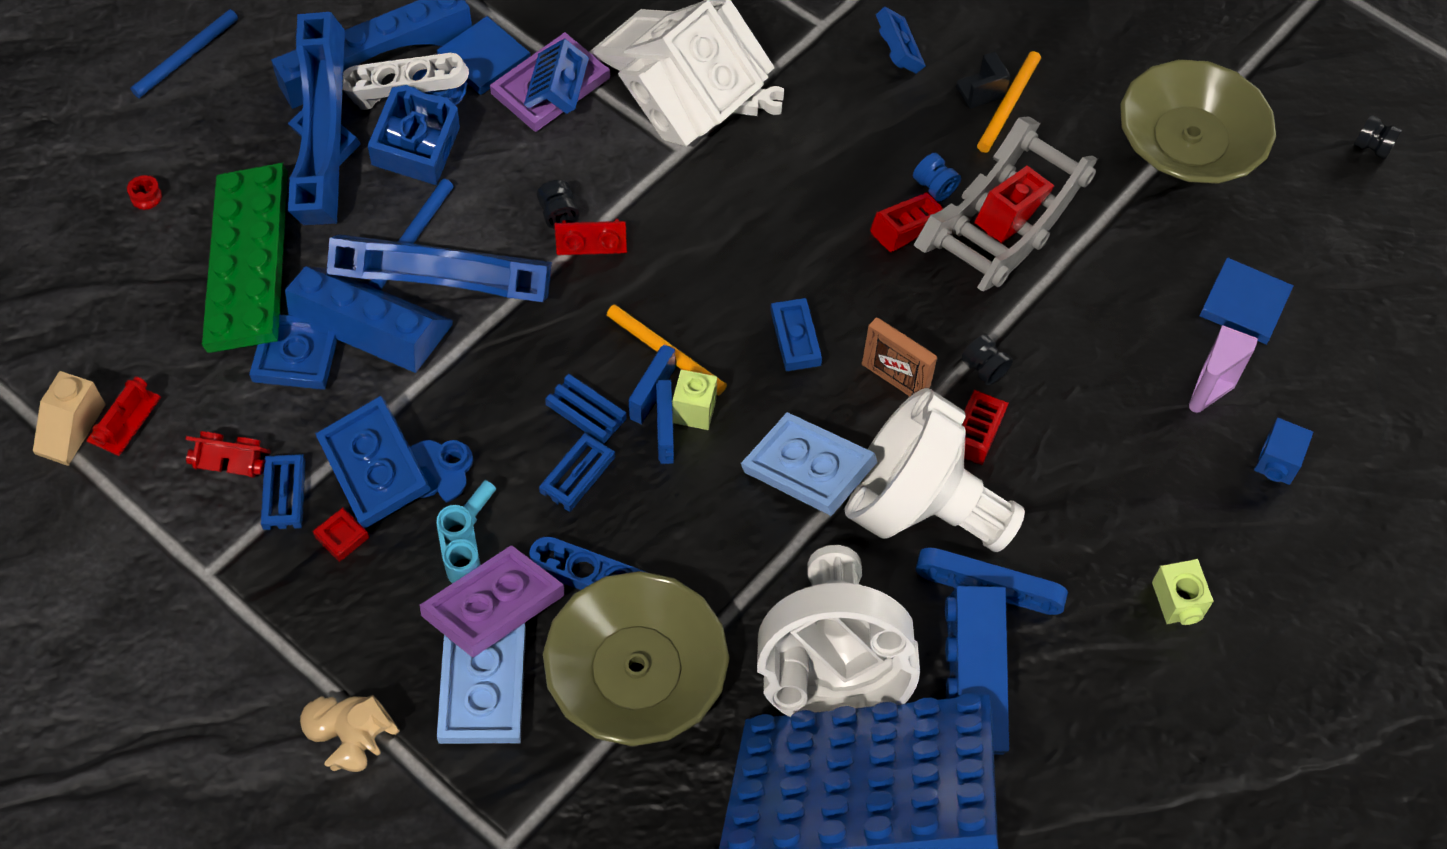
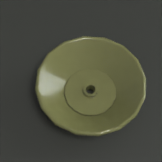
M1178 59L1152 66L1130 83L1120 103L1122 130L1134 151L1158 171L1186 182L1219 184L1247 176L1267 160L1276 139L1274 112L1260 89L1238 72L1209 61Z
M642 571L605 576L576 592L553 619L543 651L547 688L564 716L596 739L627 746L669 741L701 722L722 693L730 660L724 627L705 598L675 578ZM634 663H640L644 668L639 672H634L630 669V666Z

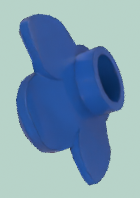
M426 440L410 446L432 489L420 496L421 498L432 496L438 492L445 502H450L462 494L466 487L465 473L469 471L473 463L472 452L466 444L457 440H450L441 445L435 441ZM452 458L461 459L456 463H448Z

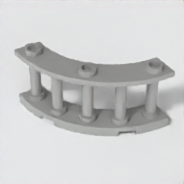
M1019 117L1006 139L993 156L997 163L987 176L981 173L963 192L962 198L965 200L960 205L955 206L951 203L943 210L930 215L913 245L924 253L935 248H945L985 274L977 287L981 291L990 289L994 285L1000 287L1008 275L1034 248L1040 250L1050 236L1049 230L1066 209L1081 186L1085 188L1096 173V169L1093 168L1098 160L1096 157H1082L1079 163L1038 138L1036 130L1041 123L1031 117ZM1031 150L1071 176L1056 197L1051 193L1041 204L1047 210L1034 225L1028 222L1024 224L1017 232L1023 237L1009 249L972 225L970 219L977 212H980L989 191L1017 173L1014 165L1023 151L1028 152ZM953 235L958 237L963 235L994 255V260L991 262L954 238Z

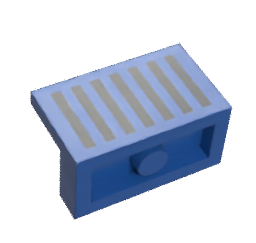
M565 38L538 53L524 105L527 108H531L547 99L566 114L575 110L589 57Z

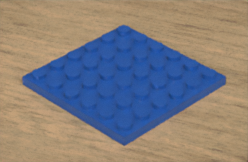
M968 693L951 699L922 698L916 702L896 705L893 702H882L872 707L854 708L851 706H841L833 711L813 712L802 710L795 712L791 717L787 715L773 717L769 714H762L752 719H746L719 849H998L990 695L979 696Z

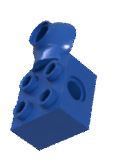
M427 69L417 71L413 75L412 80L422 79L426 75ZM465 81L459 87L445 89L440 92H421L415 87L408 85L392 87L368 143L371 165L437 186L460 129L456 105L460 103L466 93L467 82Z

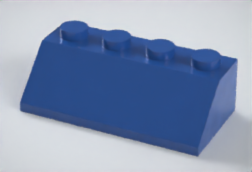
M305 266L285 289L288 315L310 323L309 328L325 335H327L328 331L332 332L337 340L414 373L419 370L453 325V320L351 277L326 274L327 268Z

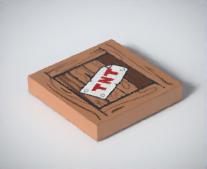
M876 317L868 326L862 365L908 396L924 388L930 389L937 356Z

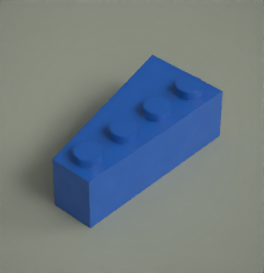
M957 586L950 596L946 597L945 619L948 625L945 652L946 661L950 665V678H947L946 699L957 698L968 693L979 696L990 695L994 754L1003 755L1009 751L1006 587Z

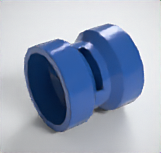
M931 153L926 156L913 172V178L920 185L927 186L929 194L936 201H942L949 197L961 182V175L953 168H947L945 160L937 153Z

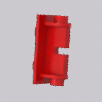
M615 219V221L566 223V220H562V223H555L557 255L627 253L626 221Z
M135 376L133 380H127L124 390L99 424H95L92 427L93 432L86 441L120 456L157 405L161 396L146 390L145 388L148 384L139 377Z
M204 431L200 432L199 438L186 436V440L195 443L194 450L189 449L186 456L187 464H191L194 469L222 472L223 461L226 458L229 459L227 473L254 478L256 475H263L265 460H260L261 453L271 454V450L259 447L260 440L237 437L236 443L223 442L224 435Z

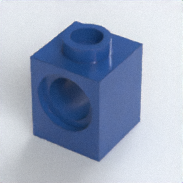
M1277 417L1265 439L1254 471L1264 474L1272 481L1290 485L1302 466L1313 431Z

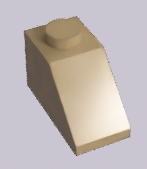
M59 371L40 401L33 445L35 455L69 466L106 405L94 382Z

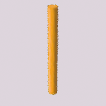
M1031 51L1028 54L977 144V148L981 152L987 153L990 151L1041 60L1039 53Z
M614 304L608 309L607 317L656 352L664 344L674 348L676 366L680 369L715 376ZM717 377V395L719 396L724 392L727 384Z

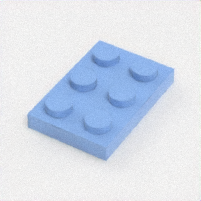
M787 412L741 462L744 473L832 516L878 462L874 452Z
M525 623L474 658L444 635L437 740L439 744L521 743L526 640Z

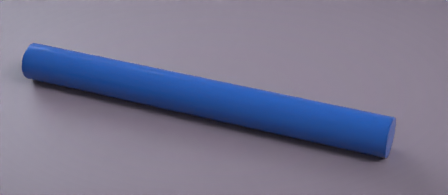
M231 9L226 11L130 87L132 93L137 98H141L238 20L236 13Z
M442 179L398 242L415 243L454 186L449 180ZM371 279L369 285L381 290L388 280Z

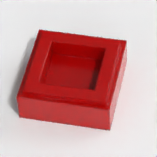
M343 507L313 531L315 538L339 562L369 538L368 532Z

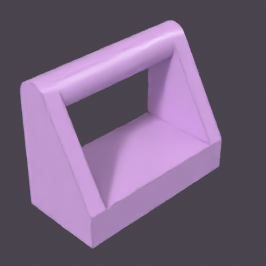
M1222 325L1203 364L1189 402L1191 411L1201 412L1235 388L1255 350L1258 338Z

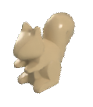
M374 695L369 697L353 696L337 703L334 697L324 698L321 696L314 701H310L304 707L300 716L302 732L309 740L325 742L336 736L340 738L342 744L324 763L332 771L344 769L350 772H359L364 770L367 766L365 750H369L377 756L381 754L374 740L375 737L383 731L391 735H396L400 732L388 712Z

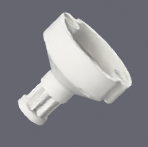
M929 388L921 389L911 395L880 429L867 449L875 453L878 463L850 494V499L844 509L845 515L849 519L883 539L892 537L898 532L932 515H936L950 525H959L982 540L983 545L993 552L1003 550L1012 541L1021 527L1025 510L1023 506L1015 501L1010 500L1007 502L985 488L982 480L964 469L966 430L962 423L966 417L965 412Z
M828 545L816 550L808 561V579L812 586L796 591L779 601L767 613L759 628L757 673L764 675V695L774 707L789 717L795 712L802 710L823 712L833 711L841 706H851L854 708L872 707L882 702H893L896 705H901L908 701L917 687L920 665L918 642L914 640L913 619L905 608L892 597L876 589L859 585L862 577L861 559L849 547Z

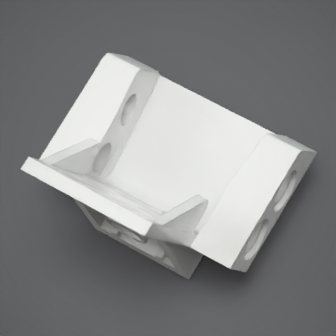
M704 0L676 11L640 9L589 51L599 61L620 71L618 73L619 77L661 138L683 146H688L698 136L704 135L712 127L724 121L764 85L763 82L768 78L767 74L775 68L731 0Z

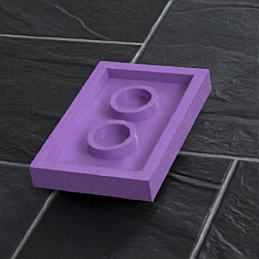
M565 32L490 85L491 94L535 132L563 113L562 110L547 99L531 108H527L524 105L538 53L565 38L589 57L578 101L610 78V69Z
M511 545L420 604L421 616L474 658L563 597L564 584Z

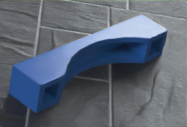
M418 0L346 29L343 72L349 67L359 65L380 53L398 47L420 44L445 45L472 26L468 4L465 0ZM296 49L271 59L278 85L292 109L303 105L302 81Z
M331 12L297 14L296 49L302 81L303 128L299 156L289 181L288 212L302 225L337 224L345 29Z
M339 234L329 239L326 274L361 279L443 285L495 294L507 298L544 302L549 294L552 262Z

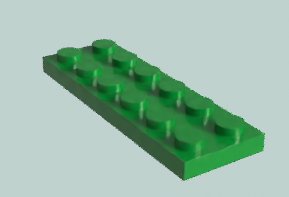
M283 163L216 175L202 346L207 353L278 341L288 171Z

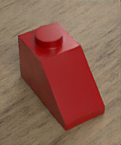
M1025 166L989 191L974 223L985 230L989 236L1002 243L1024 226L1053 190L1054 185L1029 166Z

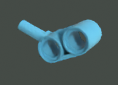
M486 480L482 482L464 507L450 505L443 508L437 516L436 524L446 574L451 583L456 582L481 565L473 525L477 521L475 516L496 491L495 486ZM456 525H461L464 527L461 531L458 532L448 531L451 527ZM459 560H470V563L464 567L454 566Z

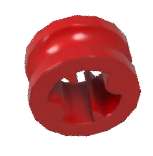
M141 175L135 177L127 185V193L133 206L138 209H151L158 205L162 199V191L159 188V184L152 176ZM144 189V190L147 191L148 193L144 194L143 192H140V191Z

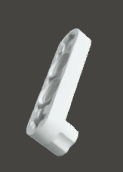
M456 53L356 65L349 67L343 72V90L361 110H368L373 108L374 104L380 101L381 98L388 97L392 87L408 85L415 87L421 92L459 87L468 79L469 69L462 58ZM427 69V73L422 79L412 80L413 75L417 71ZM395 73V78L392 82L381 85L382 79L386 75Z

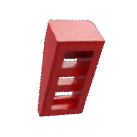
M926 192L876 212L870 231L889 252H892L916 239L930 215L944 208ZM919 208H922L928 214V216H926Z
M974 390L964 410L966 417L962 426L965 427L967 434L984 441L982 443L965 436V459L983 465L1009 403ZM977 403H979L984 406L997 410V412L993 413L991 411L980 408L976 405ZM976 413L993 421L990 423L974 417L972 414ZM968 423L988 430V432L986 433L976 428L968 426Z

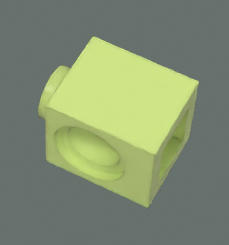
M681 369L672 400L673 423L709 430L717 399V376Z
M1198 559L1160 566L1152 581L1166 624L1181 622L1182 625L1197 623L1204 618L1214 602ZM1176 591L1185 592L1190 597V600L1180 597Z

